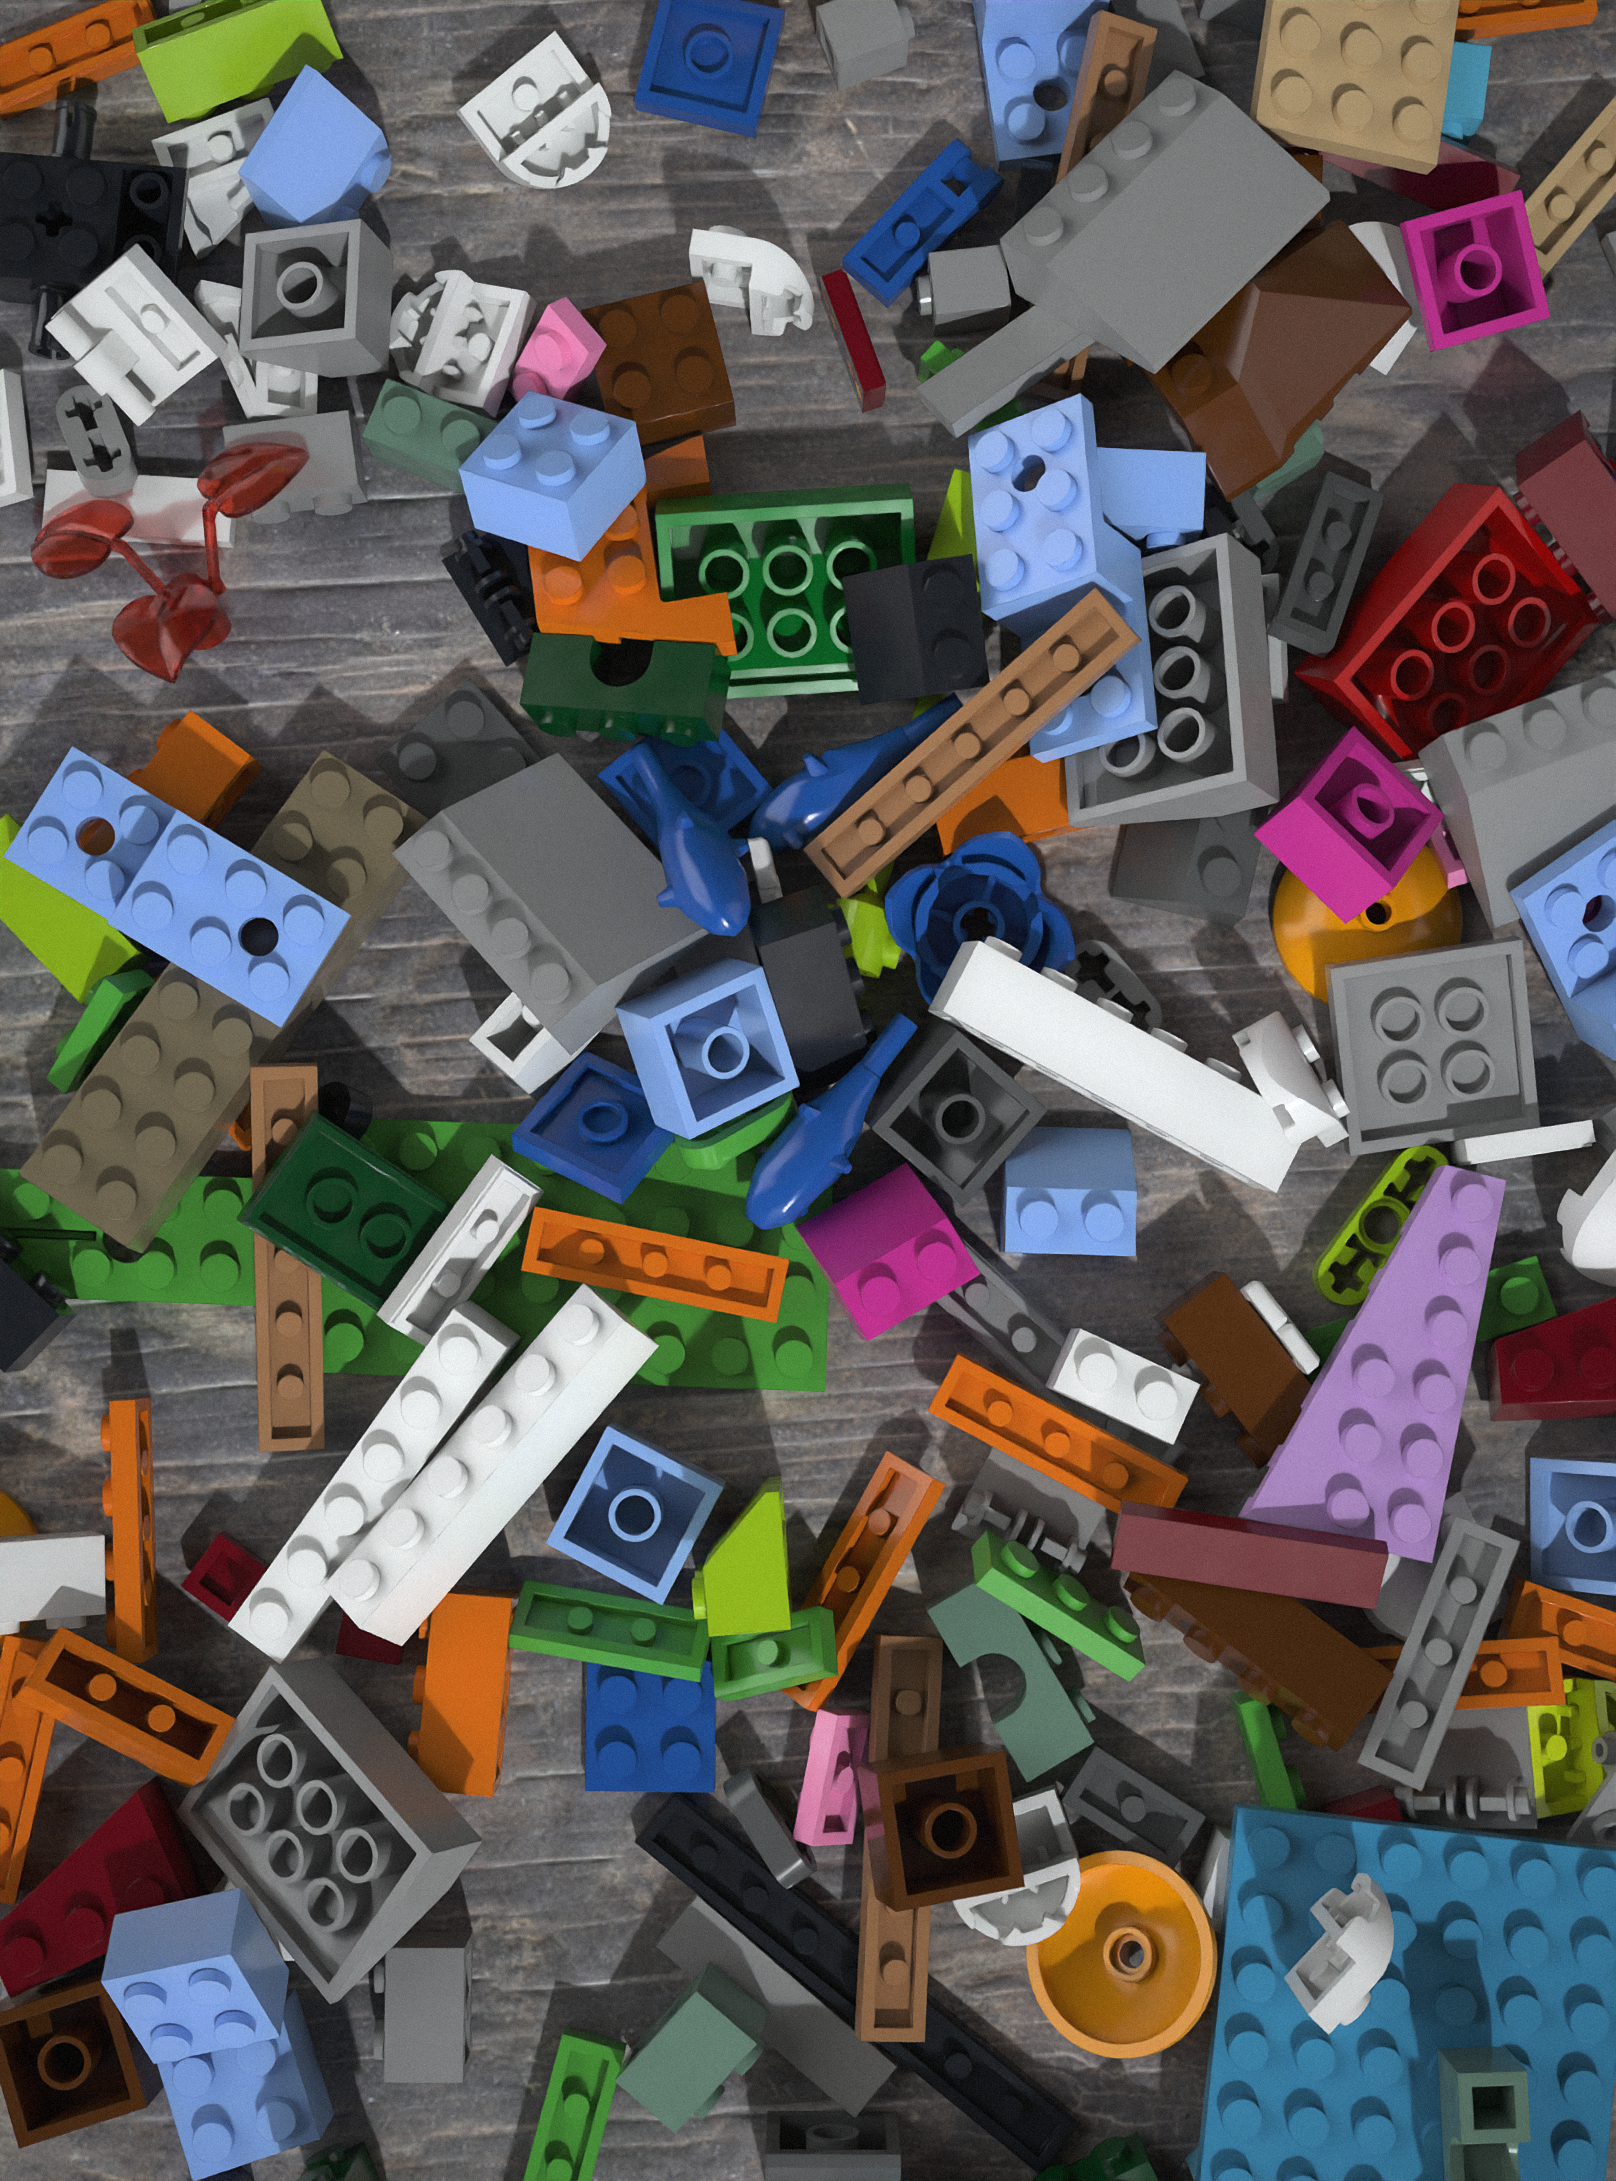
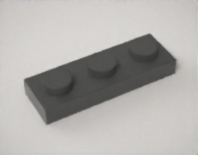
M1327 471L1317 488L1268 627L1267 635L1325 659L1335 645L1385 498L1384 494Z

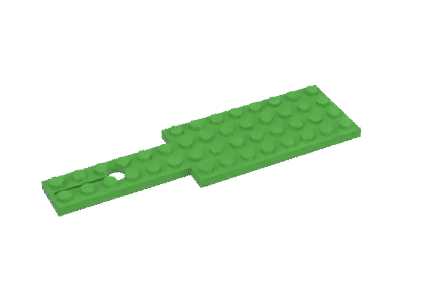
M372 1119L366 1133L359 1140L454 1205L492 1154L545 1191L536 1203V1207L790 1259L777 1323L590 1284L586 1285L623 1311L659 1345L626 1385L825 1392L829 1285L795 1228L832 1206L833 1184L825 1189L808 1207V1212L804 1217L799 1216L793 1223L762 1230L744 1216L746 1196L755 1166L760 1160L757 1150L761 1145L771 1146L777 1137L764 1140L734 1157L729 1164L717 1170L694 1169L687 1166L683 1162L677 1145L673 1140L622 1205L513 1151L512 1133L520 1124ZM0 1168V1227L96 1231V1233L4 1229L12 1236L96 1239V1241L15 1238L24 1249L19 1257L35 1273L42 1269L55 1277L69 1292L70 1296L67 1299L255 1306L254 1231L241 1224L236 1218L253 1195V1178L197 1176L153 1238L150 1251L144 1254L138 1261L127 1263L118 1260L111 1254L107 1247L105 1232L18 1174L21 1169ZM534 1207L468 1298V1300L473 1301L522 1337L494 1375L493 1380H501L583 1284L521 1270ZM321 1275L323 1373L406 1376L426 1347L385 1323L376 1315L377 1311Z

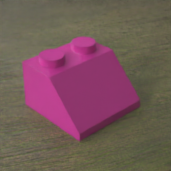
M1521 189L1399 224L1430 352L1463 345L1550 318Z
M1353 726L1280 799L1281 802L1274 806L1253 835L1346 924L1394 889L1445 815Z
M907 1163L902 1164L795 1228L859 1338L865 1341L875 1338L981 1274L948 1217Z

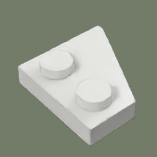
M268 97L151 140L161 166L187 168L190 173L184 229L191 248L198 259L208 256L255 206L238 171L275 114Z
M200 280L194 289V300L200 314L228 344V347L219 357L247 420L261 422L317 414L318 375L244 358L239 353L242 288Z

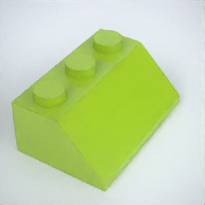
M782 1476L767 1478L711 1545L705 1563L698 1564V1571H695V1578H692L695 1620L707 1619L709 1637L791 1630L792 1592Z

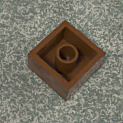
M704 280L581 310L582 316L607 344L594 366L605 412L635 421L641 448L736 426L734 398Z
M978 1742L857 1765L875 1898L895 1912L1025 1887L1005 1750Z
M104 1965L34 1987L11 1999L9 1996H6L0 2001V2085L19 2149L147 2108L164 2087L157 2063L153 2064L101 1983Z

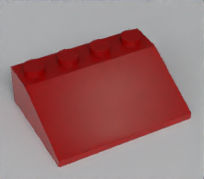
M1454 483L1348 607L1335 645L1327 657L1324 659L1309 653L1293 673L1323 707L1348 730L1354 726L1391 763L1420 759L1418 752L1445 733L1535 700L1601 621L1589 606L1585 593L1573 578L1564 572L1549 548L1499 486Z

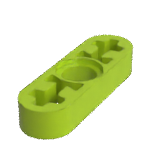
M1427 1145L1408 1147L1398 1151L1391 1158L1314 1264L1312 1271L1313 1285L1316 1292L1325 1301L1336 1305H1355L1366 1299L1369 1294L1367 1288L1378 1269L1384 1268L1401 1238L1399 1232L1410 1214L1408 1208L1401 1201L1385 1196L1383 1192L1387 1186H1389L1393 1193L1403 1190L1411 1177L1410 1173L1404 1169L1406 1162L1415 1164L1422 1162L1424 1159L1427 1160L1430 1164L1426 1171L1429 1178L1436 1167L1449 1165L1447 1159L1439 1150ZM1425 1185L1414 1187L1404 1201L1416 1204ZM1375 1207H1385L1391 1210L1398 1221V1230L1395 1237L1385 1244L1373 1242L1367 1236L1364 1229L1365 1217ZM1352 1237L1361 1249L1378 1255L1379 1259L1373 1265L1368 1258H1362L1352 1272L1353 1278L1358 1281L1357 1287L1355 1289L1341 1288L1335 1292L1331 1287L1336 1278L1329 1272V1269L1333 1263L1336 1265H1346L1354 1257L1358 1250L1346 1246V1242Z

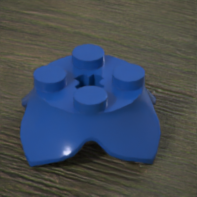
M995 831L973 836L960 844L950 858L944 862L922 864L907 871L890 888L885 896L884 910L889 933L896 944L913 958L916 966L918 987L923 998L930 1005L962 943L967 942L968 931L960 927V921L965 913L973 916L975 907L987 909L985 920L994 924L991 936L1021 951L1023 954L1019 963L1040 974L1043 967H1048L1061 973L1075 958V942L1070 922L1061 908L1042 893L1040 888L1041 870L1036 856L1023 840L1011 831ZM980 935L979 941L984 943L987 937Z

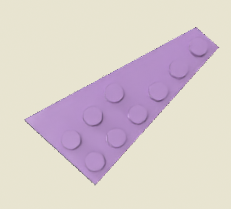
M1449 1165L1436 1167L1399 1232L1401 1238L1384 1268L1378 1269L1367 1288L1369 1294L1355 1319L1349 1320L1302 1402L1300 1406L1302 1409L1301 1414L1284 1444L1278 1445L1267 1464L1269 1467L1268 1472L1255 1495L1247 1499L1238 1515L1239 1518L1387 1541L1389 1554L1421 1562H1433L1506 1180Z

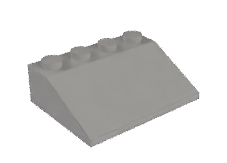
M1175 69L1000 239V243L1017 295L1151 373L1156 374L1330 201V194L1327 188L1226 95Z
M1227 532L1141 558L1158 729L1064 757L1069 825L1079 828L1220 817L1281 802L1260 559ZM1098 680L1094 682L1087 690H1085L1079 697L1089 694L1092 691L1094 685L1098 682Z
M1616 670L1445 733L1418 752L1490 930L1521 919L1509 893L1510 891L1616 819Z
M558 752L441 810L392 853L570 1055L575 1053L617 1016L616 1006L642 994L710 934L689 919L678 907L659 906L656 896L667 887L662 863Z
M324 1657L276 1664L269 1667L236 1718L205 1779L190 1789L176 1811L177 1815L234 1886L242 1888L255 1912L329 2004L338 2002L451 1888L483 1841Z

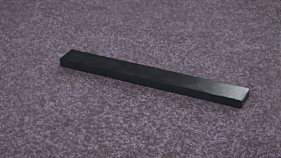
M671 1792L636 1836L634 1842L855 2023L859 1936L796 1884L789 1889L783 1887L774 1877L761 1855L684 1792ZM928 1992L925 2042H878L1036 2173L1045 2170L1081 2124L1078 2115Z

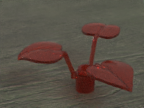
M252 442L226 450L205 467L197 481V488L201 496L208 499L202 507L208 579L200 578L195 573H183L171 579L165 586L126 541L121 539L132 528L134 517L124 505L111 500L86 501L74 505L55 516L39 532L34 543L30 545L32 561L37 569L46 576L55 579H74L88 574L101 566L109 557L111 550L123 555L157 595L142 596L127 604L113 622L111 629L112 637L120 651L133 664L157 678L174 684L184 663L193 650H205L220 644L226 639L232 628L231 622L218 599V596L226 591V587L220 577L215 524L217 513L220 511L227 518H239L260 509L289 484L305 466L310 456L304 449L296 446L271 442Z

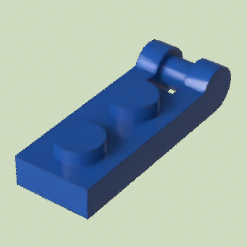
M959 138L953 140L842 258V268L887 309L927 267L928 254L930 252L942 251L979 210L984 209L992 202L1004 185L1005 179L994 169L988 167L984 170L971 159L972 150ZM954 178L966 188L959 197L945 185Z

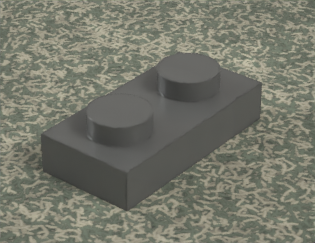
M1095 1742L1090 1745L1059 1795L1061 1802L1135 1850L1159 1859L1172 1868L1176 1867L1206 1818L1202 1811Z

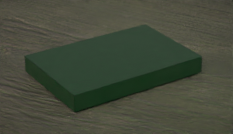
M312 1110L236 1218L241 1224L379 1312L455 1205L315 1110Z

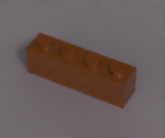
M1212 1271L1153 1317L1163 1329V1332L1156 1336V1339L1179 1368L1185 1363H1189L1202 1380L1197 1394L1218 1419L1226 1413L1242 1433L1234 1439L1236 1445L1249 1462L1259 1471L1268 1464L1278 1445L1284 1444L1302 1412L1300 1406L1312 1385L1227 1274Z
M1136 1572L1129 1573L1123 1586L1125 1590L1132 1594L1130 1600L1141 1613L1156 1622H1161L1164 1619L1185 1635L1183 1641L1194 1654L1209 1663H1215L1218 1660L1238 1676L1237 1683L1246 1694L1264 1705H1269L1271 1702L1293 1718L1291 1721L1293 1728L1303 1738L1318 1747H1325L1327 1744L1337 1752L1351 1737L1394 1677L1391 1671L1291 1596Z

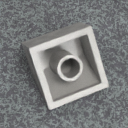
M361 218L245 234L239 353L247 359L329 378L388 371L394 254Z

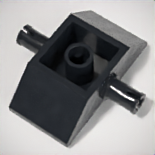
M68 100L58 102L55 107L56 121L52 154L44 156L0 152V300L9 303L35 305L31 341L29 342L28 350L38 357L51 360L52 350L56 351L57 360L69 359L70 353L45 328V325L52 320L51 317L64 304L136 243L177 287L190 176L187 168L91 160L97 111L87 104L74 101V112L70 113V103Z

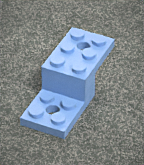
M972 0L997 171L1020 169L1022 158L1053 162V164L1060 163L1090 19L1093 14L1100 10L1108 11L1110 0ZM1054 86L1065 93L1068 103L1060 110L1047 111L1038 106L1033 95L1042 87Z
M1079 393L969 435L968 448L982 612L1021 637L1023 653L1096 587L1142 639L1138 645L1099 678L1089 694L1076 698L1029 740L1030 755L1045 763L1158 729L1141 551L1104 522L1093 404ZM1045 465V474L1039 479L1036 488L1025 492V481L1029 473L1034 468Z
M73 746L3 856L108 919L107 923L281 1028L288 1021L352 917L349 913ZM96 818L105 819L114 829V844L109 851L102 855H89L80 845V830L89 820ZM255 918L269 919L274 923L279 934L275 949L264 956L250 954L241 943L242 928L248 921Z
M1614 819L1509 893L1578 1038L1616 1062V819ZM1601 895L1602 906L1598 915L1592 921L1583 924L1582 918L1585 914L1586 904L1592 898Z

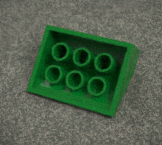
M909 483L657 498L655 519L662 601L670 602L723 592L728 593L737 655L723 656L732 670L727 699L858 691L842 577L916 562L913 497Z

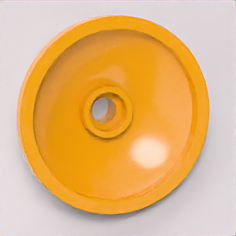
M1424 845L1394 889L1375 902L1380 904L1386 912L1385 922L1381 925L1369 921L1366 909L1345 924L1288 868L1285 870L1273 899L1271 913L1273 939L1285 969L1306 993L1329 1006L1324 966L1326 964L1460 944L1463 913L1458 889L1456 886L1447 888L1429 847Z
M1114 1850L1094 1853L1079 1859L1080 1892L1073 1909L1066 1918L1065 1924L1050 1937L1040 1942L1026 1945V1961L1031 1987L1039 2006L1051 2024L1070 2042L1093 2054L1110 2058L1149 2056L1179 2041L1192 2029L1204 2012L1211 1997L1217 1973L1218 1955L1214 1927L1205 1904L1197 1891L1178 1871L1154 1857L1132 1851ZM1137 1942L1143 1948L1144 1959L1135 1968L1129 1961L1128 1953L1130 1947Z

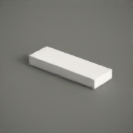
M47 469L42 531L48 537L234 548L237 507L231 500L229 480L138 475L135 485L127 493L116 498L105 499L95 497L87 492L77 471Z
M491 1154L376 1315L391 1327L426 1347L451 1311L468 1300L545 1191Z

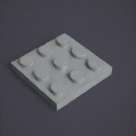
M1510 936L1324 965L1337 1085L1351 1112L1341 1117V1121L1349 1134L1348 1137L1343 1139L1344 1149L1350 1156L1540 1127L1523 939Z

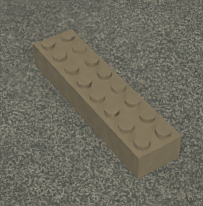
M323 749L249 852L352 915L284 1027L277 1026L173 962H170L18 1174L125 1247L143 1254L226 1137L234 1122L238 1120L250 1103V1064L279 1062L410 877L408 871L392 853L429 822L430 819ZM255 918L248 921L242 928L241 943L244 949L254 956L269 954L278 943V930L269 919Z

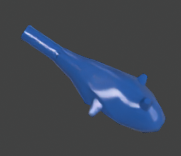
M953 692L902 728L898 726L867 740L840 745L825 751L820 757L811 752L804 754L803 761L805 766L778 785L759 806L753 815L748 838L762 837L766 839L770 844L771 852L775 854H782L806 847L964 705L956 693Z
M643 743L636 746L631 753V758L651 796L655 808L657 840L667 887L656 896L659 906L678 907L689 919L711 934L736 937L747 924L752 909L747 874L739 859L749 850L747 840L731 839L727 830L707 813L695 807L673 785L652 744Z
M897 1012L859 1063L857 1062L830 1089L809 1103H803L798 1109V1114L783 1129L771 1146L761 1145L758 1148L757 1154L760 1160L755 1166L748 1189L744 1216L760 1229L777 1228L793 1223L799 1216L804 1217L808 1212V1207L825 1189L839 1179L841 1173L848 1174L853 1167L848 1157L861 1136L866 1112L880 1083V1077L918 1029L910 1019Z

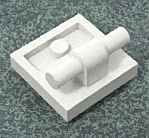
M137 243L64 304L51 317L52 320L45 325V328L77 361L73 367L100 396L107 393L137 426L144 423L156 411L155 406L217 359L228 347L225 340Z

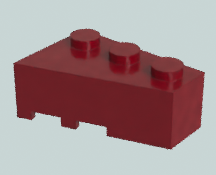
M1579 410L1515 455L1517 487L1520 491L1514 494L1513 498L1524 517L1533 527L1543 522L1556 540L1549 545L1556 561L1569 577L1577 572L1581 574L1592 589L1591 592L1585 595L1589 606L1604 626H1608L1614 621L1616 623V463L1613 459L1607 460L1590 436L1588 428L1591 425L1582 411Z
M1616 1296L1495 1340L1484 1358L1490 1422L1616 1417Z
M157 1776L138 1789L0 1921V1977L10 1999L107 1953L116 1914L210 1894Z

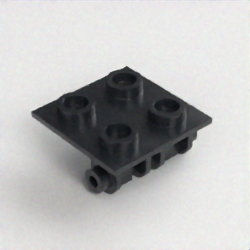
M471 530L455 540L454 545L458 551L441 561L503 663L508 667L529 654L533 632L540 633L536 619L528 546L489 532L479 537L475 530Z

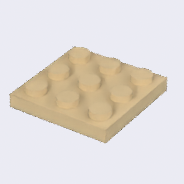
M1266 0L1249 118L1277 142L1427 175L1437 166L1460 0Z

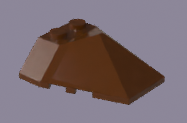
M1341 219L1322 225L1317 229L1297 233L1156 374L1141 366L1139 368L1186 431L1192 452L1206 453V475L1228 503L1283 467L1294 454L1296 442L1316 419L1319 421L1323 420L1334 407L1333 399L1355 373L1358 375L1363 373L1410 318L1412 307ZM1120 355L1128 367L1134 364L1131 360Z

